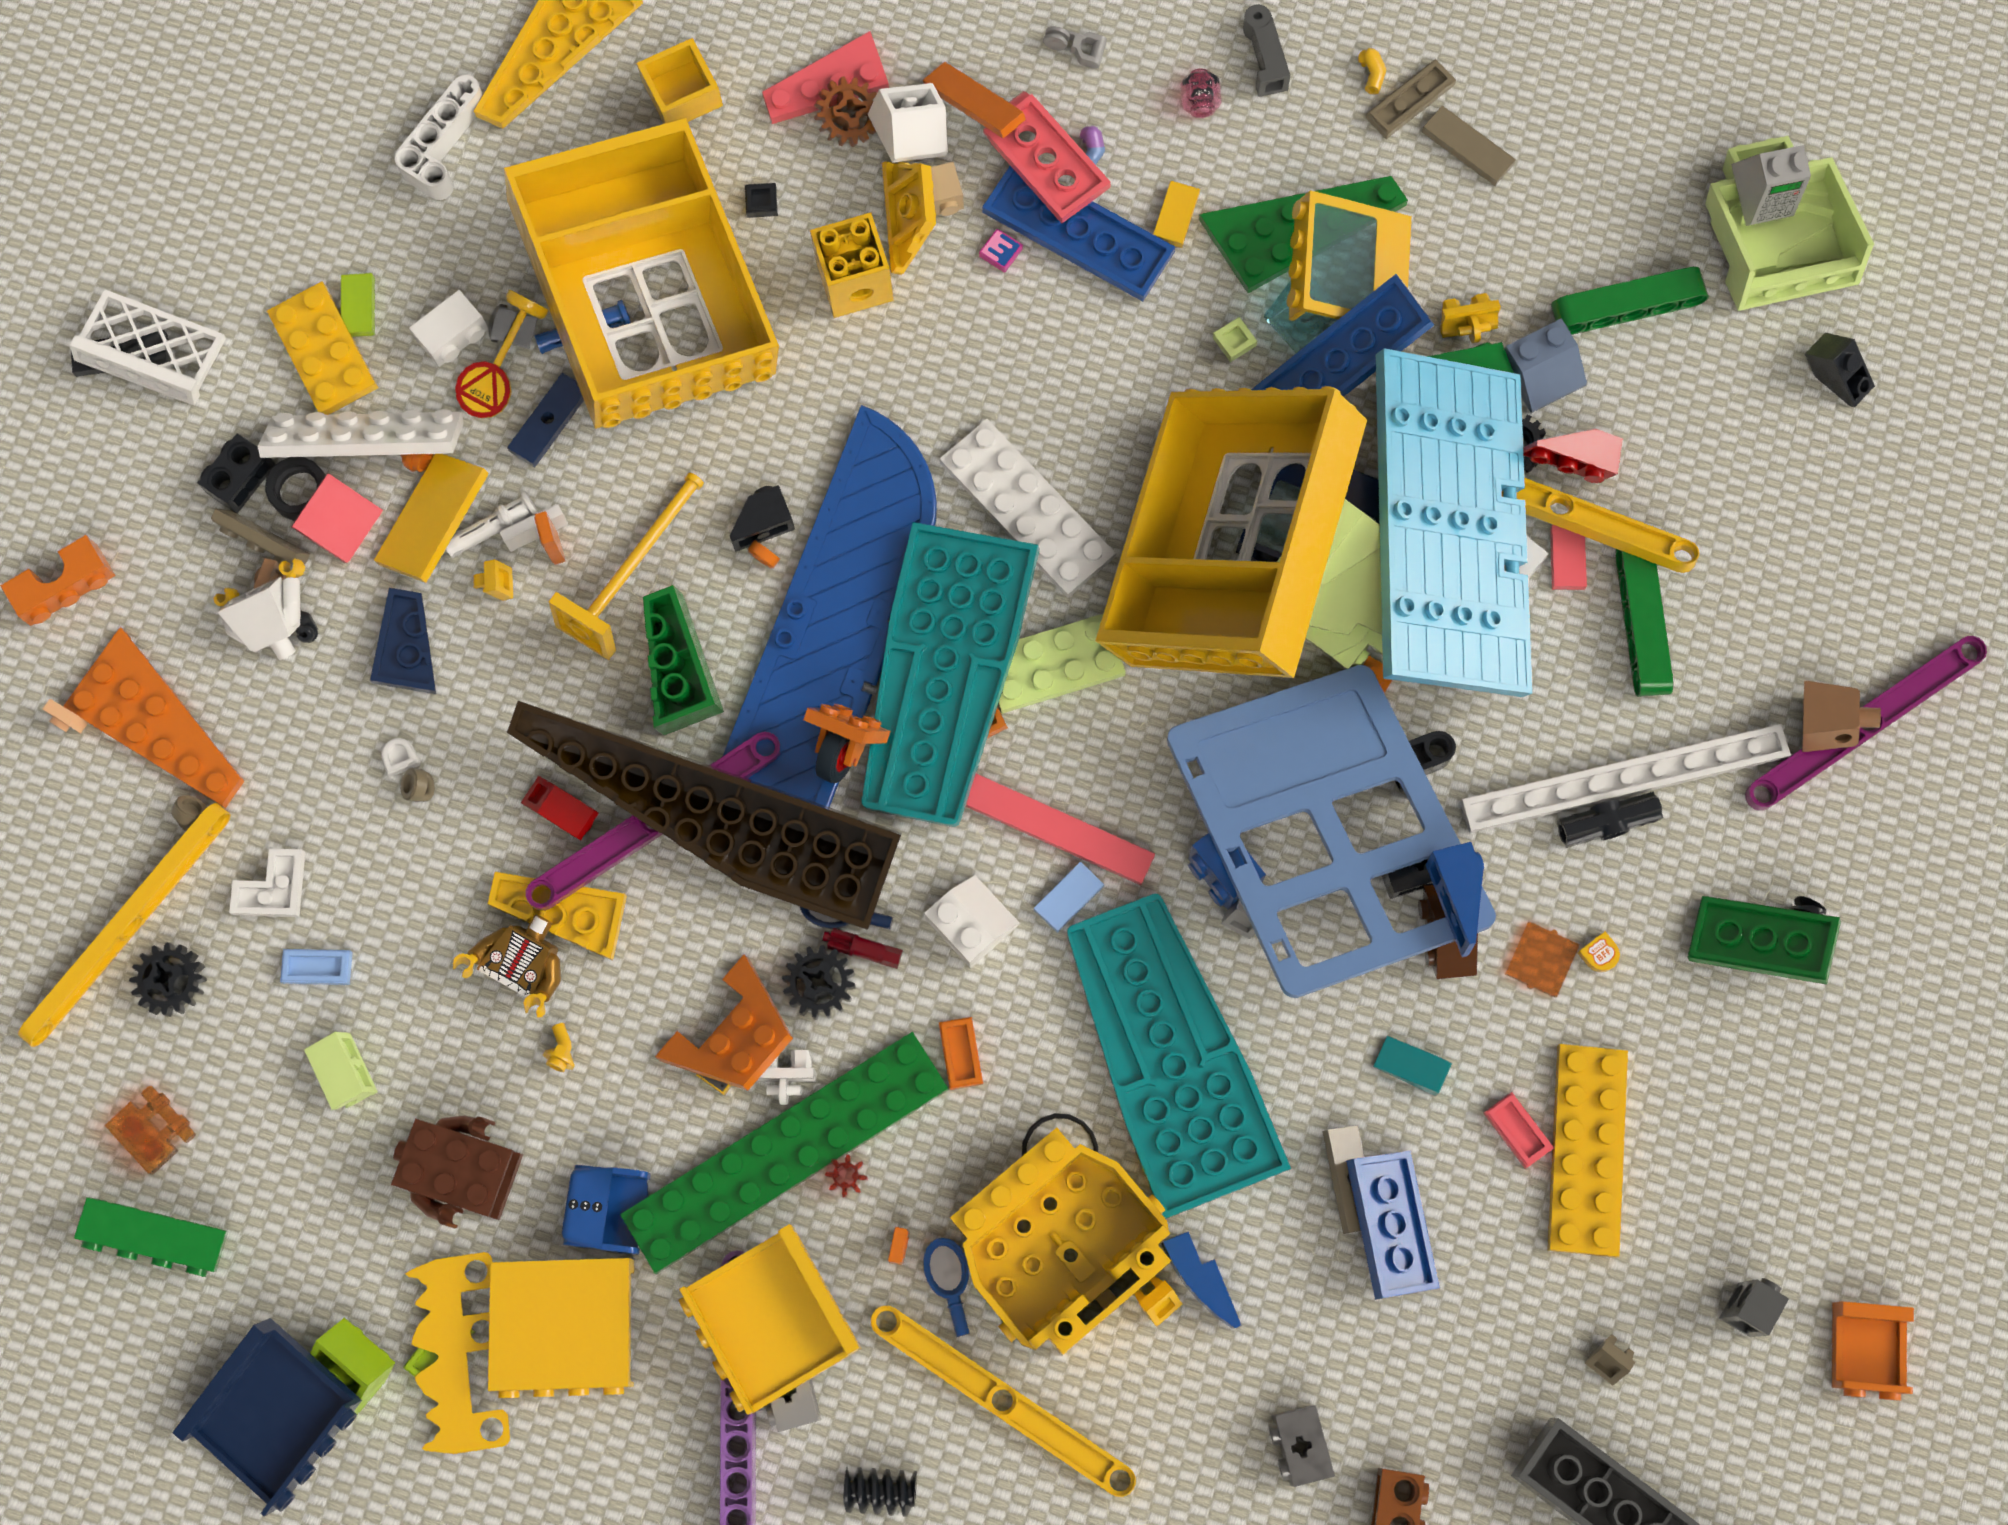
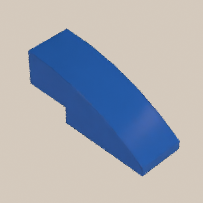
M1189 1232L1163 1241L1161 1245L1171 1260L1170 1264L1198 1302L1230 1328L1234 1329L1242 1326L1215 1259L1201 1264Z

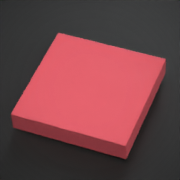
M328 473L291 528L344 563H348L383 510Z

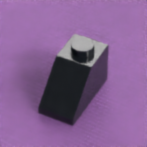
M779 485L761 487L753 495L748 496L730 534L735 552L748 548L754 540L761 543L795 530L791 514Z

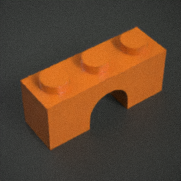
M87 535L57 551L63 560L64 569L61 576L54 582L43 583L39 576L30 569H27L0 585L18 617L30 626L45 622L55 611L75 604L82 595L91 590L102 588L109 579L116 576L98 545Z

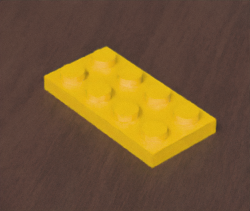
M323 281L267 310L318 412L329 415L379 388Z

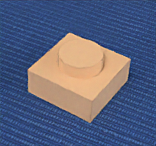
M49 699L43 707V710L52 716L49 722L65 732L71 727L81 734L88 724L81 717L52 699Z

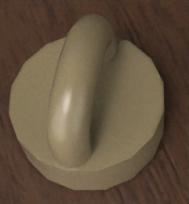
M409 768L401 780V794L408 801H429L435 791L434 780L423 769Z
M185 795L175 800L171 814L184 831H187L207 807L200 799Z

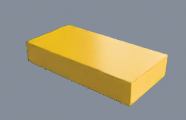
M1170 181L1153 235L1175 247L1183 248L1200 195V189Z

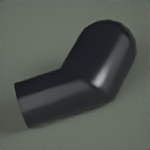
M301 611L300 626L295 630L297 638L303 643H311L318 636V627L311 614Z

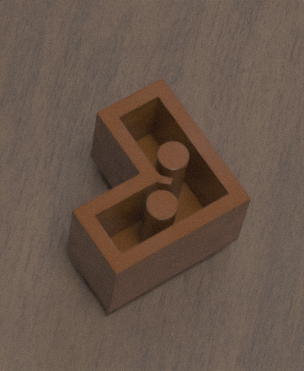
M1434 885L1424 886L1423 899L1418 900L1419 916L1421 920H1425V924L1446 917ZM1478 933L1476 944L1468 956H1461L1456 941L1425 952L1427 967L1432 966L1436 979L1477 976Z

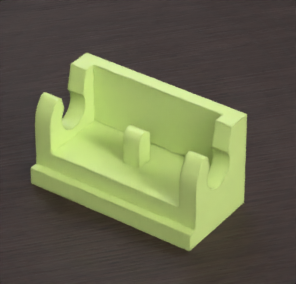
M333 1032L304 1049L331 1110H337L343 1106L349 1108L367 1097L378 1093L351 1033Z

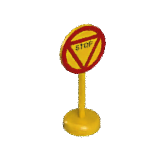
M510 289L506 294V300L509 304L520 310L494 362H475L467 366L458 376L455 386L456 399L461 408L469 415L481 419L492 418L498 415L509 404L512 393L511 382L506 372L500 366L527 313L538 319H544L549 312L545 307Z

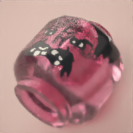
M1199 68L1191 71L1189 75L1183 78L1180 84L1183 109L1195 118H1206L1213 115L1222 103L1219 77L1214 73L1208 72L1206 69Z

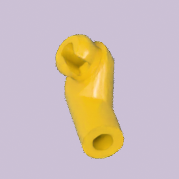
M1373 48L1362 50L1358 55V62L1361 63L1362 67H1368L1370 72L1365 91L1374 95L1379 94L1386 75V66L1377 50Z

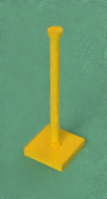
M691 472L684 478L686 482L587 611L558 592H555L548 602L556 628L605 659L610 660L616 652L611 626L598 617L694 491L700 490L704 485V482Z

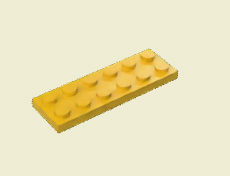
M1567 1044L1557 1045L1552 1143L1554 1149H1552L1547 1251L1614 1258L1620 1256L1628 1050Z

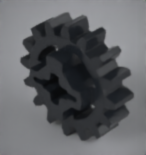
M167 942L164 945L163 951L154 945L152 946L151 956L144 953L140 954L141 959L144 961L142 965L133 964L132 966L135 971H138V975L129 978V982L136 984L138 987L131 991V994L137 998L142 997L138 1005L143 1008L149 1007V1012L158 1015L161 1011L162 1015L171 1017L173 1009L180 1014H184V1005L188 1003L195 1006L196 1002L193 996L195 994H204V991L198 988V985L207 981L206 977L199 975V972L205 968V965L195 962L198 955L192 951L187 953V947L179 944L175 949L173 944ZM169 959H179L184 964H177L174 966L173 963L169 961ZM163 994L167 1001H158L152 995Z
M824 945L820 946L818 953H814L809 946L807 947V956L803 957L799 953L794 954L798 961L796 965L786 964L791 975L782 976V980L790 984V987L785 988L783 993L785 996H794L789 1002L792 1008L799 1004L801 1005L800 1015L804 1016L808 1011H812L813 1019L817 1020L820 1012H824L829 1019L831 1018V1009L835 1008L839 1012L844 1011L840 1004L842 1000L846 1002L852 1001L847 990L856 989V985L848 981V979L853 977L855 973L853 969H844L849 963L846 957L839 961L837 960L838 950L834 949L828 955ZM821 961L819 966L812 968L805 967L810 963ZM835 967L841 975V986L833 982L832 979ZM821 976H824L823 978L829 988L818 986L815 990V986L809 977L819 980ZM797 979L803 982L806 987L803 998L797 990ZM825 997L833 998L829 1002L817 1004L819 999Z

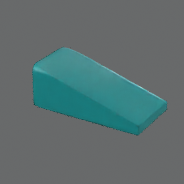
M1387 1036L1373 1067L1436 1096L1443 1086L1452 1063Z

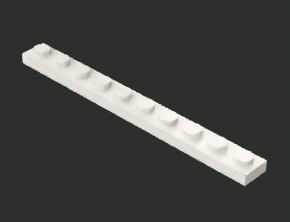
M1779 724L1461 800L1460 804L1470 834L1787 759L1791 756L1782 726Z

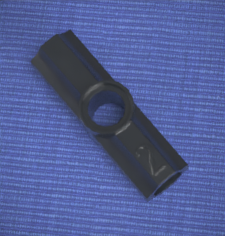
M1654 791L1623 801H1619V799L1609 800L1591 807L1589 811L1559 819L1557 821L1558 833L1566 848L1599 838L1601 840L1612 839L1628 833L1630 829L1655 823L1663 819L1662 805Z

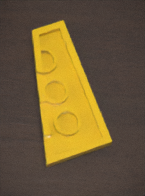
M494 872L487 903L489 906L529 924L535 914L542 916L553 923L549 933L613 961L627 898L626 894L582 887L552 908L537 910L526 899L527 886L536 878ZM538 886L532 893L533 900L539 904L547 902L551 897V890L547 886Z

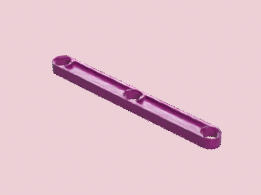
M1976 636L1962 638L1863 706L1867 708H1881L1880 728L1866 731L1860 727L1858 745L1802 752V749H1800L1755 780L1745 792V799L1748 805L1758 811L1769 809L1974 668L1986 657L1987 647L1984 641ZM1970 644L1974 646L1977 650V658L1975 660L1965 658L1961 651L1962 645ZM1763 786L1767 788L1771 794L1770 801L1761 803L1756 800L1754 796L1755 787Z
M770 732L758 733L710 764V766L748 779L778 758L780 742ZM764 739L772 741L775 745L774 752L769 756L759 755L756 751L759 741ZM632 815L534 879L527 886L526 899L534 909L548 910L663 834L655 829L648 828L644 822ZM538 886H547L551 890L550 899L543 904L536 903L532 898V893Z

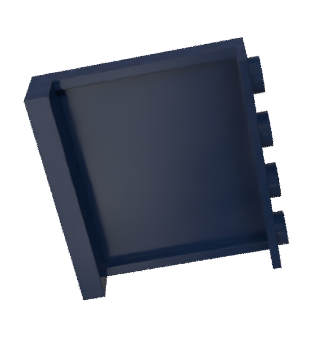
M269 1318L252 1326L172 1433L182 1442L192 1437L199 1441L267 1504L260 1513L265 1517L275 1510L282 1512L294 1500L296 1496L293 1493L294 1489L298 1484H304L316 1470L313 1464L319 1457L323 1458L332 1450L337 1442L334 1437L339 1430L344 1431L355 1420L357 1414L354 1411L362 1400L275 1321Z

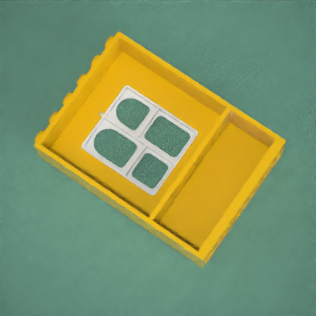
M686 118L504 168L508 205L595 429L600 427L611 428L620 424L621 421L633 417L641 419L659 409H674L689 400H704L713 393L722 390L734 391L743 384L752 381L764 382L776 374L779 344ZM669 262H677L688 285V290L664 299H653L644 280L643 271ZM628 276L631 279L645 317L637 322L610 328L605 321L593 286L603 281ZM690 304L696 306L708 335V344L705 350L696 356H684L674 351L659 316L661 313ZM651 333L659 351L657 363L645 371L629 369L620 359L615 346L616 342L638 334Z
M1324 386L1321 389L1294 387L1293 390H1280L1268 387L1265 390L1239 388L1238 391H1225L1213 388L1211 391L1186 389L1185 392H1171L1095 641L1131 667L1294 678L1367 423V419L1357 410L1356 406L1349 403L1338 389L1330 386ZM1297 463L1303 465L1306 472L1298 500H1270L1269 496L1276 475L1290 464ZM1244 464H1257L1261 469L1262 476L1252 511L1247 515L1221 514V507L1232 474ZM1267 514H1293L1280 562L1251 561L1263 517ZM1216 529H1246L1240 554L1236 561L1207 560L1208 551Z

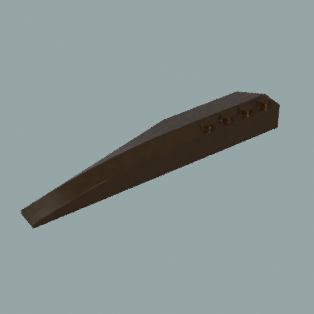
M517 701L507 730L508 734L543 757L545 756L569 774L574 775L598 793L603 794L616 805L659 833L664 834L685 850L690 851L714 869L719 870L731 878L732 881L748 889L868 930L898 846L901 832L522 701Z

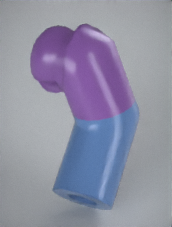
M1086 126L1081 130L1080 138L1083 139V143H1086L1087 151L1085 154L1096 165L1105 153L1102 132L1096 126Z

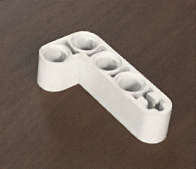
M461 75L457 77L395 153L394 160L404 180L435 200L446 199L453 192V182L441 160L475 120L474 109L483 96L478 81L473 76ZM449 116H454L450 120H445ZM436 139L434 142L426 144L427 141ZM417 162L414 166L407 167L410 163ZM441 178L439 182L431 183L434 179Z

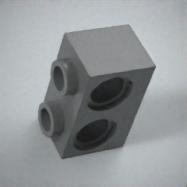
M1762 1278L1761 1281L1753 1279L1751 1281L1739 1282L1719 1319L1748 1337L1769 1336L1789 1298L1780 1293L1782 1289L1780 1286L1765 1278Z

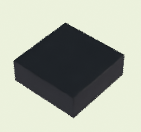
M776 183L745 185L747 218L778 216Z

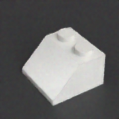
M976 875L949 890L924 913L926 921L970 969L1020 925L1019 921Z

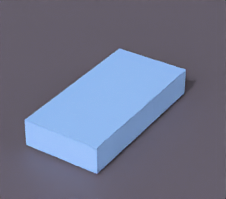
M1080 861L1034 907V911L1058 933L1104 887V884Z
M283 949L280 982L283 984L350 985L353 952L350 950Z

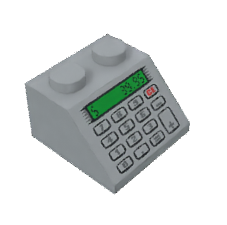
M1804 145L1757 154L1731 164L1746 226L1795 215L1811 177Z

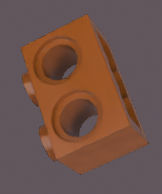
M1378 1468L1371 1525H1390L1391 1521L1399 1516L1405 1519L1407 1525H1425V1520L1420 1519L1422 1505H1427L1429 1498V1483H1424L1425 1476ZM1401 1480H1406L1411 1486V1494L1404 1501L1398 1500L1394 1494V1487Z

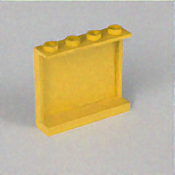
M791 1224L781 1228L776 1235L693 1284L679 1289L683 1297L678 1299L684 1313L688 1318L694 1316L700 1327L695 1330L699 1341L705 1349L711 1347L717 1358L712 1362L717 1374L722 1381L728 1378L734 1389L729 1395L739 1412L745 1410L747 1415L757 1412L862 1349L795 1228Z
M634 1259L490 1262L488 1391H498V1398H520V1390H533V1397H554V1389H568V1396L589 1395V1388H603V1395L624 1394V1387H634V1382L630 1381L631 1274H634Z

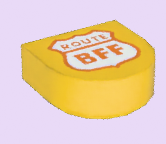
M1606 931L1577 952L1587 966L1596 972L1611 970L1616 966L1620 958L1619 948Z

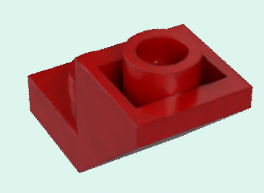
M541 776L537 777L521 801V804L580 841L591 829L594 820L599 814Z

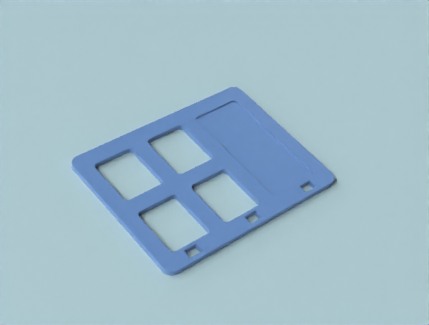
M1357 665L1174 726L1170 729L1167 736V744L1280 988L1285 995L1291 998H1299L1455 941L1446 917L1403 933L1395 932L1370 882L1371 879L1427 860L1432 851L1461 844L1372 669L1365 665ZM1196 760L1202 775L1193 778L1186 762L1189 763ZM1390 781H1398L1423 828V832L1365 853H1357L1332 802ZM1300 812L1308 813L1332 864L1271 886H1265L1258 876L1240 834ZM1238 849L1245 864L1235 868L1228 852ZM1483 887L1481 890L1477 933L1489 929L1496 919L1495 910ZM1339 890L1345 891L1370 939V944L1308 967L1302 966L1296 957L1277 913ZM1282 942L1288 958L1279 962L1271 944Z

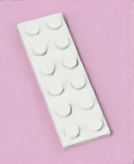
M441 409L435 412L408 410L403 413L375 411L371 414H356L355 412L347 411L332 415H325L321 412H314L308 415L281 413L272 416L258 444L260 458L447 454L454 452L464 421L462 412H452L448 409Z
M988 419L983 421L939 458L940 464L1012 540L1037 544L1040 550L1036 565L1067 598L1116 557V553Z

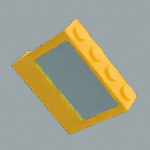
M1312 190L1295 202L1292 210V218L1295 219L1294 232L1290 240L1293 256L1288 271L1291 278V289L1287 296L1289 320L1295 321L1305 312L1340 319L1395 274L1401 278L1408 288L1412 216Z

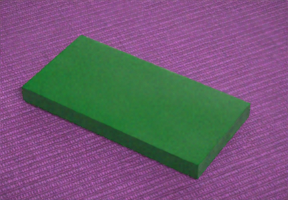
M1702 896L1687 958L1690 962L1827 985L1841 920L1840 917Z

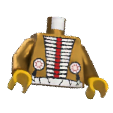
M535 914L527 930L521 926L502 927L481 939L467 954L457 955L453 960V970L460 964L468 965L469 967L462 972V977L468 978L473 973L474 964H477V970L526 997L523 1002L525 1013L529 1012L530 1007L538 1005L536 1015L538 1018H541L546 1012L544 1002L550 1000L561 982L560 959L557 956L558 947L544 940L553 923Z

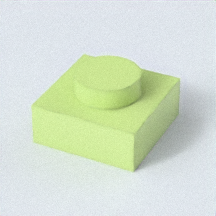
M1240 317L1213 333L1214 341L1230 362L1257 346V340Z

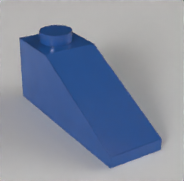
M1472 842L1432 851L1426 863L1428 873L1462 957L1468 956L1476 944L1484 871L1483 859L1479 852H1475Z

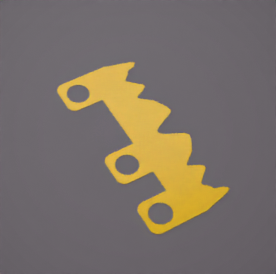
M487 1252L435 1259L405 1273L408 1277L417 1278L422 1284L426 1285L427 1289L415 1301V1305L430 1311L418 1324L412 1337V1345L439 1356L433 1364L415 1376L416 1383L423 1393L439 1404L426 1414V1418L439 1426L440 1431L435 1435L434 1440L422 1447L425 1451L458 1454L503 1447L510 1441L508 1414L504 1410L472 1413L467 1352L489 1349V1341L485 1343L474 1341L471 1336V1328L477 1321L486 1320L489 1322V1312L463 1316L461 1292L490 1287V1262L493 1261L491 1255ZM474 1260L482 1261L487 1267V1275L479 1283H472L465 1276L466 1266ZM488 1418H496L503 1425V1433L495 1441L485 1440L480 1432L482 1423Z

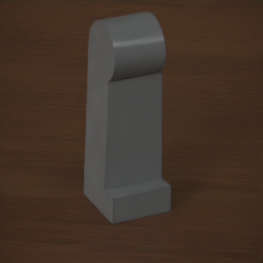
M1252 5L1245 12L1243 32L1252 41L1260 71L1257 72L1255 86L1258 97L1288 91L1291 75L1271 12L1263 5Z

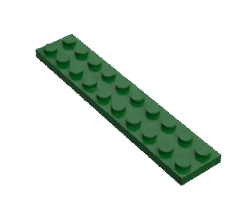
M912 1031L620 1215L655 1274H658L944 1094L949 1088Z

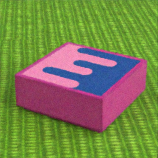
M996 229L979 251V257L1005 273L1023 250V245L999 229Z

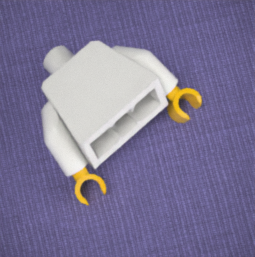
M296 558L292 560V570L290 563L287 561H282L279 564V571L286 575L284 580L278 577L242 595L234 588L225 587V594L217 593L213 598L216 605L223 606L218 613L222 617L226 634L246 645L250 651L256 652L270 645L278 660L285 659L296 651L288 637L300 626V580L297 578L301 577L305 571L304 563Z

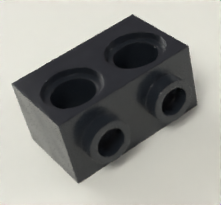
M237 433L232 440H228L223 445L220 455L213 464L208 465L202 471L197 484L209 496L238 514L276 464L271 458H260L258 447ZM250 455L247 462L239 464L242 457ZM230 480L227 487L219 489L222 482Z

